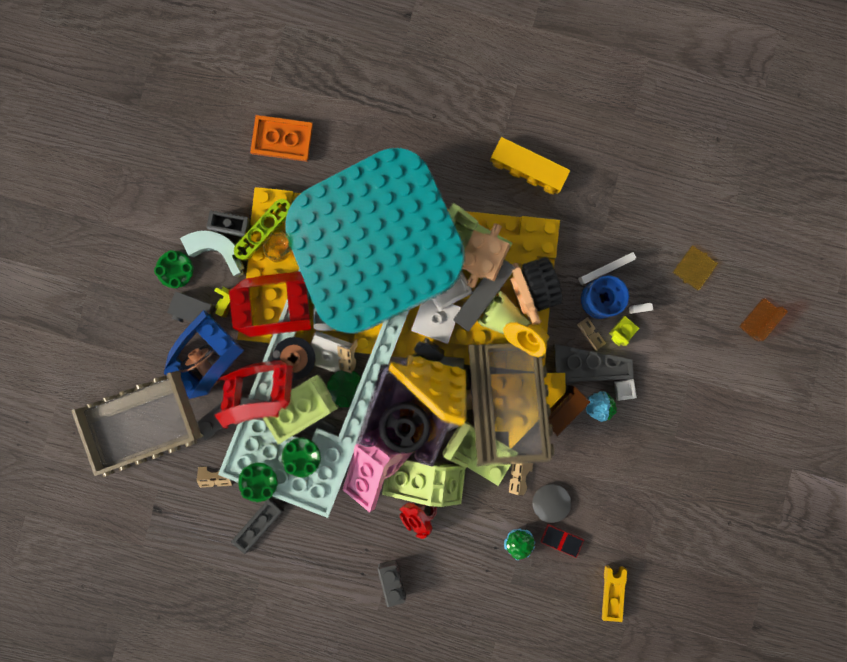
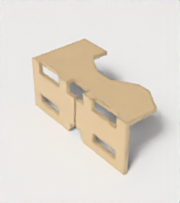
M588 317L577 324L595 351H598L599 348L606 344L598 332H594L595 327Z
M355 340L350 349L337 346L338 356L341 357L339 359L340 370L352 373L355 369L356 359L354 358V353L357 347V340Z
M533 463L516 464V466L512 464L511 474L513 479H510L509 493L516 495L525 494L527 490L526 476L529 471L532 472Z
M198 467L197 483L200 488L213 487L214 485L232 486V483L227 478L219 480L225 478L218 475L219 471L211 473L207 471V467Z

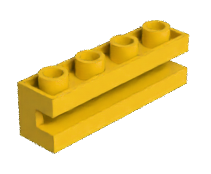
M503 137L500 138L490 159L494 167L500 170L504 168L510 171L509 173L514 177L520 178L521 176L527 179V183L533 186L539 185L544 188L545 192L552 195L554 193L558 194L561 191L570 172L569 169Z

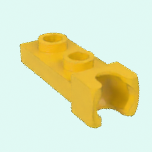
M605 565L602 620L623 622L627 570L625 567L620 566L618 573L613 575V570L610 566Z

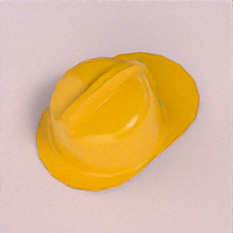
M510 322L503 328L505 338L514 346L535 357L545 354V344L549 336L541 326L537 324L524 326L516 322Z

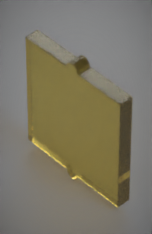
M692 245L672 273L681 278L683 283H688L699 291L718 263L708 257L707 253L701 252Z

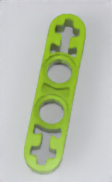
M278 199L235 245L234 255L241 260L251 258L286 220L291 204L285 199ZM280 204L283 206L287 204L285 207L287 211H281L278 214V216L281 218L278 220V218L275 215H273L272 212L274 211L277 214L280 210L278 206ZM269 217L275 220V224L271 228H267L264 224L265 220ZM256 231L262 235L259 242H253L251 239V235ZM246 240L254 245L253 249L251 246L246 249L247 255H239L241 253L240 247L246 248L248 245L245 242Z

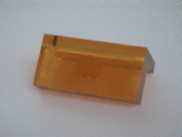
M763 298L739 327L755 341H764L788 311L783 307H775L767 299Z

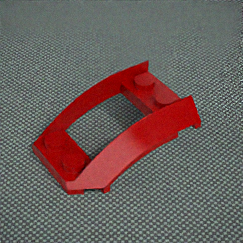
M301 271L243 279L230 289L229 298L233 329L249 337L311 330L307 286ZM286 283L290 321L253 326L249 288Z
M281 360L260 362L244 366L219 378L225 381L223 385L222 410L220 413L215 414V417L222 427L228 428L232 423L238 424L256 418L279 417V411L282 408L286 409L290 404L293 366ZM274 371L271 402L240 405L243 378L256 373Z

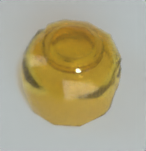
M280 231L279 234L271 233L263 245L264 255L273 262L286 260L292 253L289 236L283 231Z

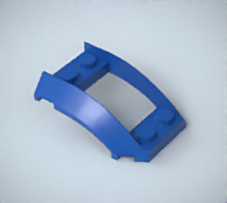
M205 310L196 317L174 343L168 353L164 369L165 375L170 372L180 371L179 366L182 362L178 356L196 333L221 356L207 371L201 381L190 370L181 372L180 376L189 399L208 395L218 379L234 363V360L244 352L242 347Z

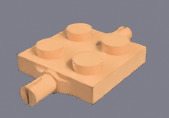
M494 223L490 234L473 231L465 248V263L462 269L471 273L467 283L468 286L475 288L478 278H487L495 281L511 246L497 237L502 226Z
M514 263L512 265L516 269L512 270L514 278H511L515 296L519 300L522 314H527L528 319L532 320L533 325L539 324L541 321L537 314V309L534 307L523 273L518 263Z

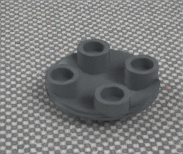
M546 484L535 493L532 506L534 512L541 520L555 523L568 515L571 508V499L568 492L561 486Z

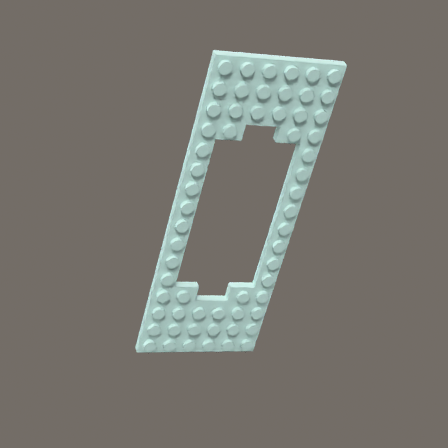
M307 289L308 302H309V299H310L311 296H310L309 291H308V289ZM288 298L278 323L290 321ZM409 310L383 322L339 436L316 428L312 441L320 450L321 462L318 469L312 475L296 477L288 474L283 466L282 452L285 445L299 437L293 435L278 444L265 421L255 419L238 423L218 475L238 482L243 468L257 462L265 463L272 467L277 474L278 485L273 497L328 518ZM296 332L273 334L263 362L272 361L273 351L278 343L286 338L295 337ZM274 371L257 374L248 398L270 401Z

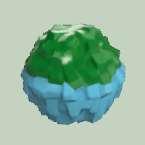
M599 391L588 397L590 403L586 407V411L594 419L600 422L607 421L617 413L616 402L608 393Z
M521 528L513 529L504 540V548L516 560L529 557L535 548L534 537L528 530H522Z

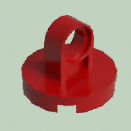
M408 502L400 508L402 511L399 514L400 518L409 531L413 529L418 533L415 535L417 538L425 539L432 532L430 521L436 516L437 507L429 506L431 512L427 516L424 512L426 505L419 504L416 506Z

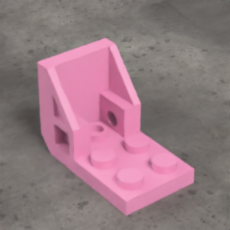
M387 427L386 431L389 438L394 443L400 445L402 438L396 434L394 428ZM379 429L362 436L355 445L342 490L367 511L375 510L384 480L394 475L413 452L399 453L387 447L380 436Z

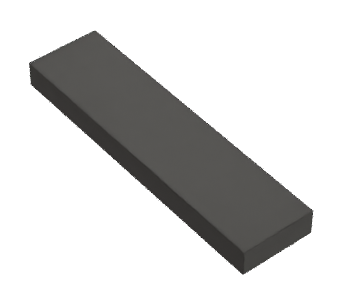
M504 260L495 281L483 278L453 321L469 332L511 276L512 270L516 268Z

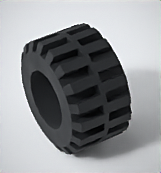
M547 257L522 265L523 277L537 311L562 303L559 279L551 261Z

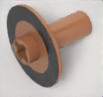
M289 337L279 342L275 347L272 361L281 360L292 365V380H299L311 373L315 365L316 356L313 347L306 340L299 337ZM298 356L299 360L293 361V357Z
M209 344L194 349L180 364L179 370L186 372L196 367L204 377L212 367L208 358L215 350Z

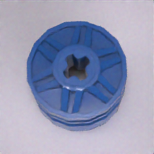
M610 275L602 276L588 283L581 294V305L584 311L589 316L597 319L618 315L623 312L629 301V292L625 283L618 277ZM603 295V299L605 301L601 302V298L599 296Z

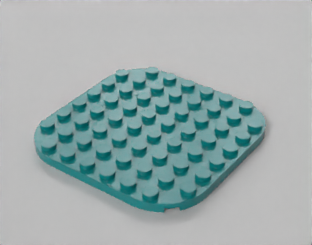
M390 148L382 150L308 188L293 201L286 216V236L303 279H305L304 281L315 309L324 323L344 333L364 332L443 294L457 282L465 263L464 245L428 166L420 156L407 149Z

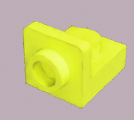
M222 287V289L216 288L214 291L224 297L223 299L220 298L217 302L215 314L226 318L231 309L229 289Z
M623 316L609 334L612 336L611 340L615 344L627 346L629 344L628 341L640 328L626 316Z

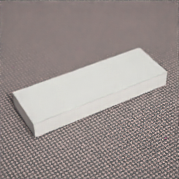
M632 252L578 278L580 284H586L635 260L636 256Z

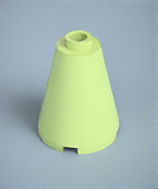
M502 291L498 292L499 295L495 296L485 309L482 319L480 317L478 319V323L481 326L504 334L503 328L510 322H516L524 326L531 324Z

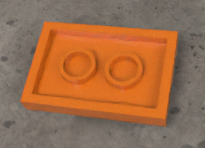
M256 115L250 153L308 162L313 123Z

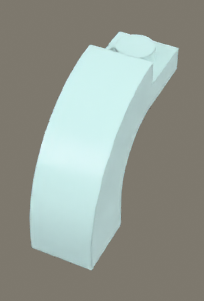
M196 231L180 238L189 256L195 257L210 250L218 251L225 258L233 276L238 278L244 275L242 271L244 266L239 258L236 259L234 255L236 244L225 236L212 231Z

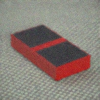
M547 524L540 542L577 558L584 540Z

